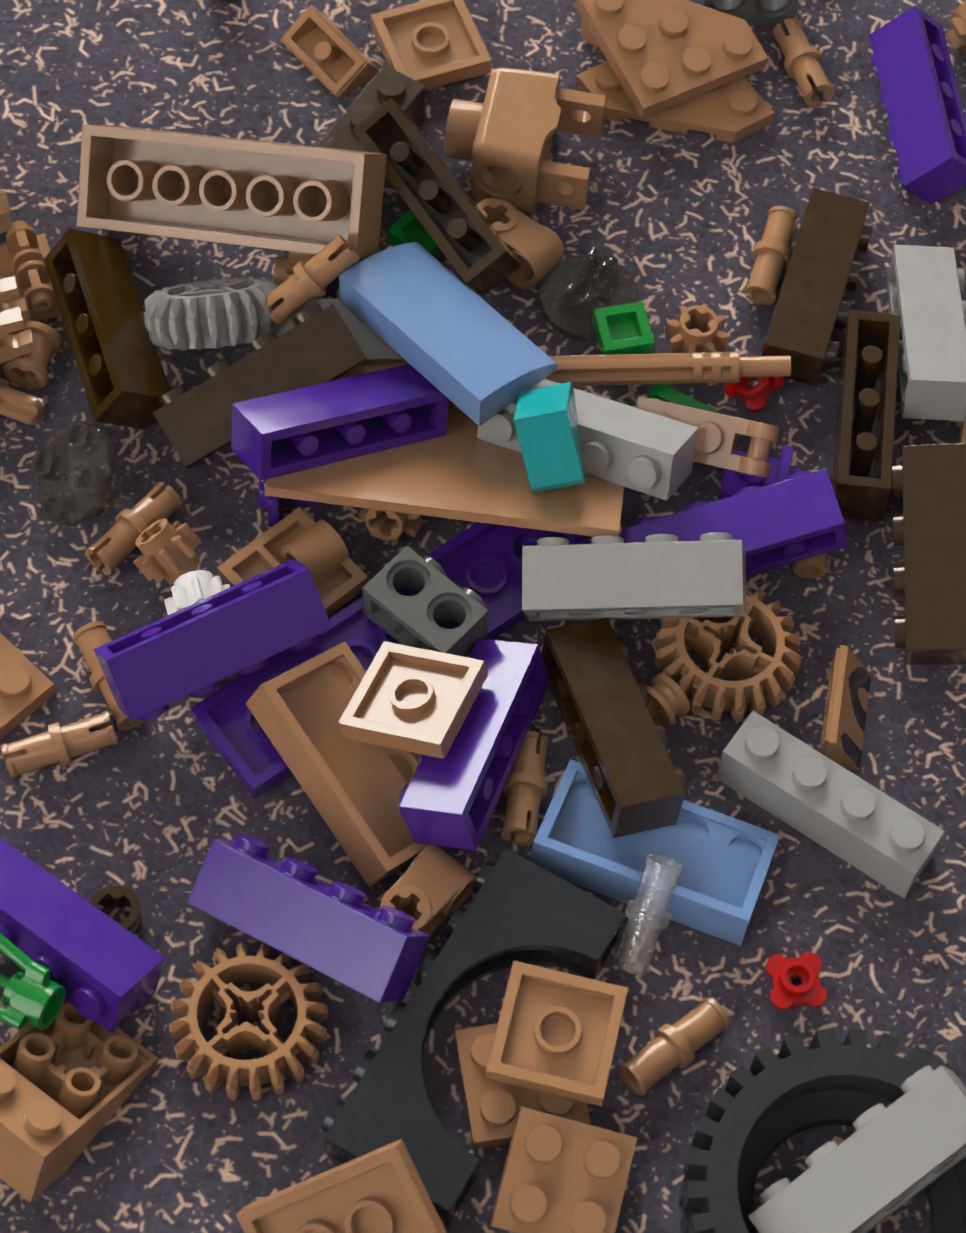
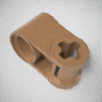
M488 198L477 204V207L522 265L507 277V280L514 286L527 290L533 288L564 257V246L559 236L550 228L540 225L515 209L509 202L498 198ZM501 215L504 216L503 223L500 222Z
M429 844L414 859L400 879L386 891L381 899L380 911L382 906L398 909L415 919L413 928L431 936L443 921L453 915L473 892L472 888L477 876L443 848Z

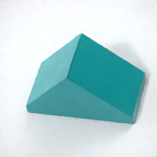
M566 382L519 392L514 424L533 493L586 483L572 383Z

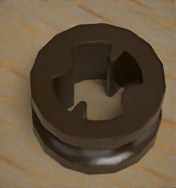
M108 885L98 890L92 896L90 903L103 913H105L104 908L110 904H113L118 909L125 905L129 906L130 908L124 909L126 920L119 924L132 934L139 930L142 922L140 902L136 894L128 887Z

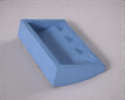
M418 242L405 243L378 252L339 274L340 302L478 426H481L518 399L519 392L530 390L557 370V363Z
M570 759L534 839L529 861L571 884L741 946L780 834L684 800L676 825L613 839L582 763Z

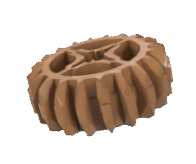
M761 588L754 592L752 596L746 595V616L662 618V629L656 633L655 646L658 650L655 655V665L657 669L663 670L662 674L672 678L681 687L688 699L691 698L693 700L691 705L693 716L700 713L704 707L712 709L711 716L714 723L721 719L723 711H730L733 720L738 724L743 720L745 708L750 713L755 711L759 715H763L766 704L776 708L781 703L783 692L788 693L792 689L795 681L794 674L798 672L801 664L800 654L797 653L801 644L800 635L792 633L794 626L792 616L779 617L781 611L779 600L767 605L762 603L764 594ZM749 631L761 640L766 647L768 655L761 652L762 646L751 640L748 635ZM737 640L735 649L733 648L732 654L726 653L722 661L718 663L720 653L722 655L723 649L730 650L734 641ZM686 647L694 650L693 656L705 663L707 666L706 673L694 664L688 655ZM730 679H740L739 681H728Z
M240 941L236 947L237 957L227 959L226 953L217 948L214 952L216 966L210 968L206 963L197 961L194 965L195 974L199 981L181 979L179 988L185 998L174 999L171 1002V1012L179 1019L169 1024V1032L172 1038L180 1040L174 1046L175 1055L178 1060H189L186 1070L191 1079L199 1078L206 1074L204 1081L205 1089L211 1093L219 1089L223 1082L226 1081L227 1096L233 1101L240 1095L241 1086H249L252 1100L258 1102L262 1098V1084L270 1082L273 1091L281 1095L285 1091L282 1077L284 1074L287 1073L289 1077L298 1082L304 1079V1069L298 1060L309 1064L317 1063L319 1051L313 1044L323 1043L327 1039V1029L319 1023L328 1018V1008L326 1004L317 1002L323 995L320 983H307L310 978V969L307 965L301 964L291 969L292 957L283 952L274 961L271 960L270 946L266 945V943H263L258 948L256 956H248L246 944ZM245 983L265 984L260 989L251 992L242 991L236 987V985ZM216 999L225 1018L215 1028L217 1035L206 1042L201 1034L202 1020L207 1008ZM290 1000L296 1009L297 1020L293 1032L283 1044L278 1039L277 1029L272 1024L282 1014L281 1006ZM237 1012L241 1016L245 1015L250 1020L258 1016L260 1029L257 1025L253 1027L249 1022L239 1025ZM248 1049L255 1050L264 1056L253 1060H237L232 1058L240 1051Z

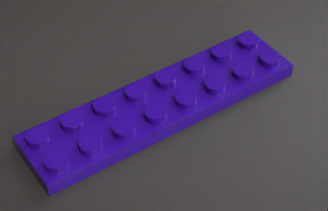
M477 522L426 556L433 558L443 568L446 577L461 589L469 588L481 597L487 610H489L487 637L485 639L493 640L527 617L522 611V546H537V540L546 537L566 538L570 540V545L591 544V542L584 535ZM403 589L398 593L403 596H414L420 592L415 589ZM363 597L330 617L329 621L332 628L318 634L319 639L313 645L298 651L286 649L269 657L270 662L262 669L239 676L190 708L192 719L254 798L292 774L245 704L259 686L344 641L348 644L366 672L384 641L400 644L363 614ZM443 621L438 624L445 629H454L460 626V624L454 621Z

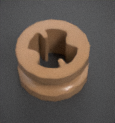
M660 673L652 678V687L645 685L648 696V710L654 722L660 723L663 728L668 729L675 724V715L682 717L690 711V703L681 687L672 678Z

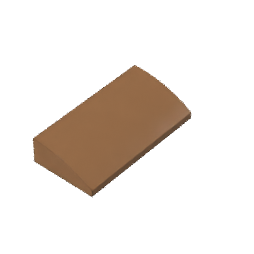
M344 641L261 684L245 704L368 887L371 888L413 862L419 853L429 845L413 841L405 819L399 811L401 792L407 784H410L419 765L420 754L342 737L338 722L366 674L365 669Z

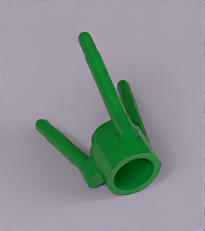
M0 933V951L25 971V973L17 972L12 978L0 972V987L5 989L2 1002L8 1006L7 1008L0 1007V1021L18 1030H21L26 1023L40 1030L46 1029L60 1012L64 1003L66 989L49 979L50 969L31 960Z

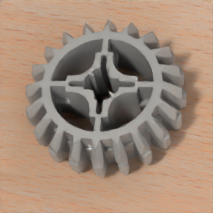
M228 277L225 279L193 281L187 284H177L174 287H164L162 290L154 291L145 299V328L149 332V338L153 345L168 350L217 349L219 347L251 343L271 330H274L275 333L280 330V326L268 315L280 303L276 302L272 307L266 310L263 309L266 308L267 296L278 285L268 279H261L259 277Z

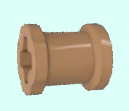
M25 321L26 328L17 331V333L31 329L37 350L5 362L3 369L5 376L15 384L41 389L47 385L49 362L53 353H57L60 350L63 339L60 333L47 324L37 321Z

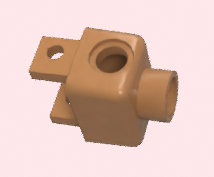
M504 67L498 68L490 76L484 103L455 98L452 100L444 137V157L472 161L471 194L479 202L488 198H498L509 202L518 211L534 215L536 214L538 202L585 210L590 168L548 161L556 131L601 138L606 96L559 88L560 74Z

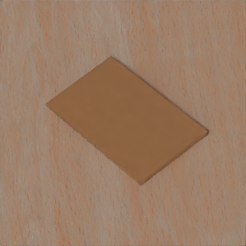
M449 408L445 436L270 478L264 483L265 496L592 537L605 535L619 536L622 532L620 520L624 486L585 474L586 483L533 493L522 453L478 439V425L462 410Z

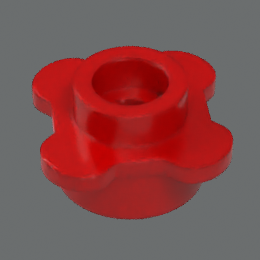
M784 376L740 377L739 383H724V392L729 398H738L745 402L749 411L758 412L766 407V399L774 390L783 386ZM752 381H758L757 386H749Z
M805 952L799 958H785L782 955L776 954L768 959L765 971L772 977L770 1002L775 1008L779 1010H788L789 1008L800 1009L807 1005L811 1008H818L824 1004L827 998V991L820 984L819 971L822 968V961L816 954ZM791 978H800L801 984L798 986L793 985Z

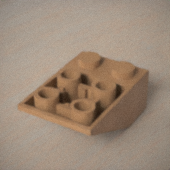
M65 999L57 1017L46 1029L40 1030L31 1024L24 1027L0 1047V1179L31 1203L67 1171L156 1065L159 1058L120 1028L110 1033L94 1020L86 1019Z

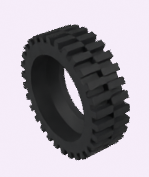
M851 1028L843 1044H835L833 1029L816 1030L810 1046H804L801 1035L797 1034L784 1039L777 1055L774 1054L770 1046L757 1052L750 1069L741 1064L730 1074L725 1090L720 1087L709 1102L705 1116L702 1115L683 1169L685 1175L679 1194V1206H684V1212L680 1220L681 1233H758L748 1216L754 1212L753 1194L758 1173L772 1151L783 1141L803 1130L823 1125L854 1127V1121L871 1107L882 1103L887 1108L905 1094L901 1089V1085L911 1075L924 1068L932 1053L916 1045L907 1060L895 1055L900 1038L883 1034L876 1049L866 1047L867 1030ZM946 1063L944 1065V1067L953 1070L957 1076L960 1075V1073L957 1072L954 1068H952L949 1064ZM965 1156L924 1188L930 1209L929 1233H966Z

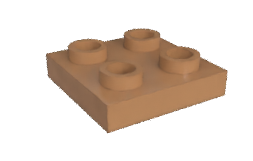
M300 507L217 567V573L224 584H230V587L294 559L310 569L328 617L362 592V588L368 583V576L349 558L348 549L337 531L322 519L314 522Z

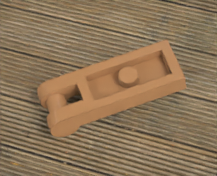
M638 396L636 408L699 427L693 462L769 478L772 463L767 462L771 442H777L780 426ZM739 434L751 436L747 457L734 454Z

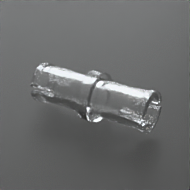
M650 854L647 857V864L635 900L628 901L625 910L626 916L629 919L617 956L613 960L617 967L638 975L649 973V965L661 929L668 928L672 917L670 912H668V908L679 874L684 867L680 862L659 854Z

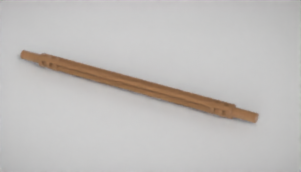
M739 352L549 356L557 363V370L545 379L560 384L571 382L573 386L739 383L740 377L791 376V357H739ZM405 359L365 360L364 363L336 380L409 363Z

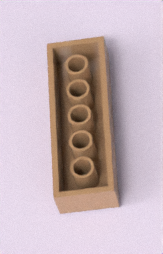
M82 124L77 226L317 254L334 240L336 235L340 234L351 245L349 249L351 251L355 250L360 259L368 258L379 252L387 154L113 125Z

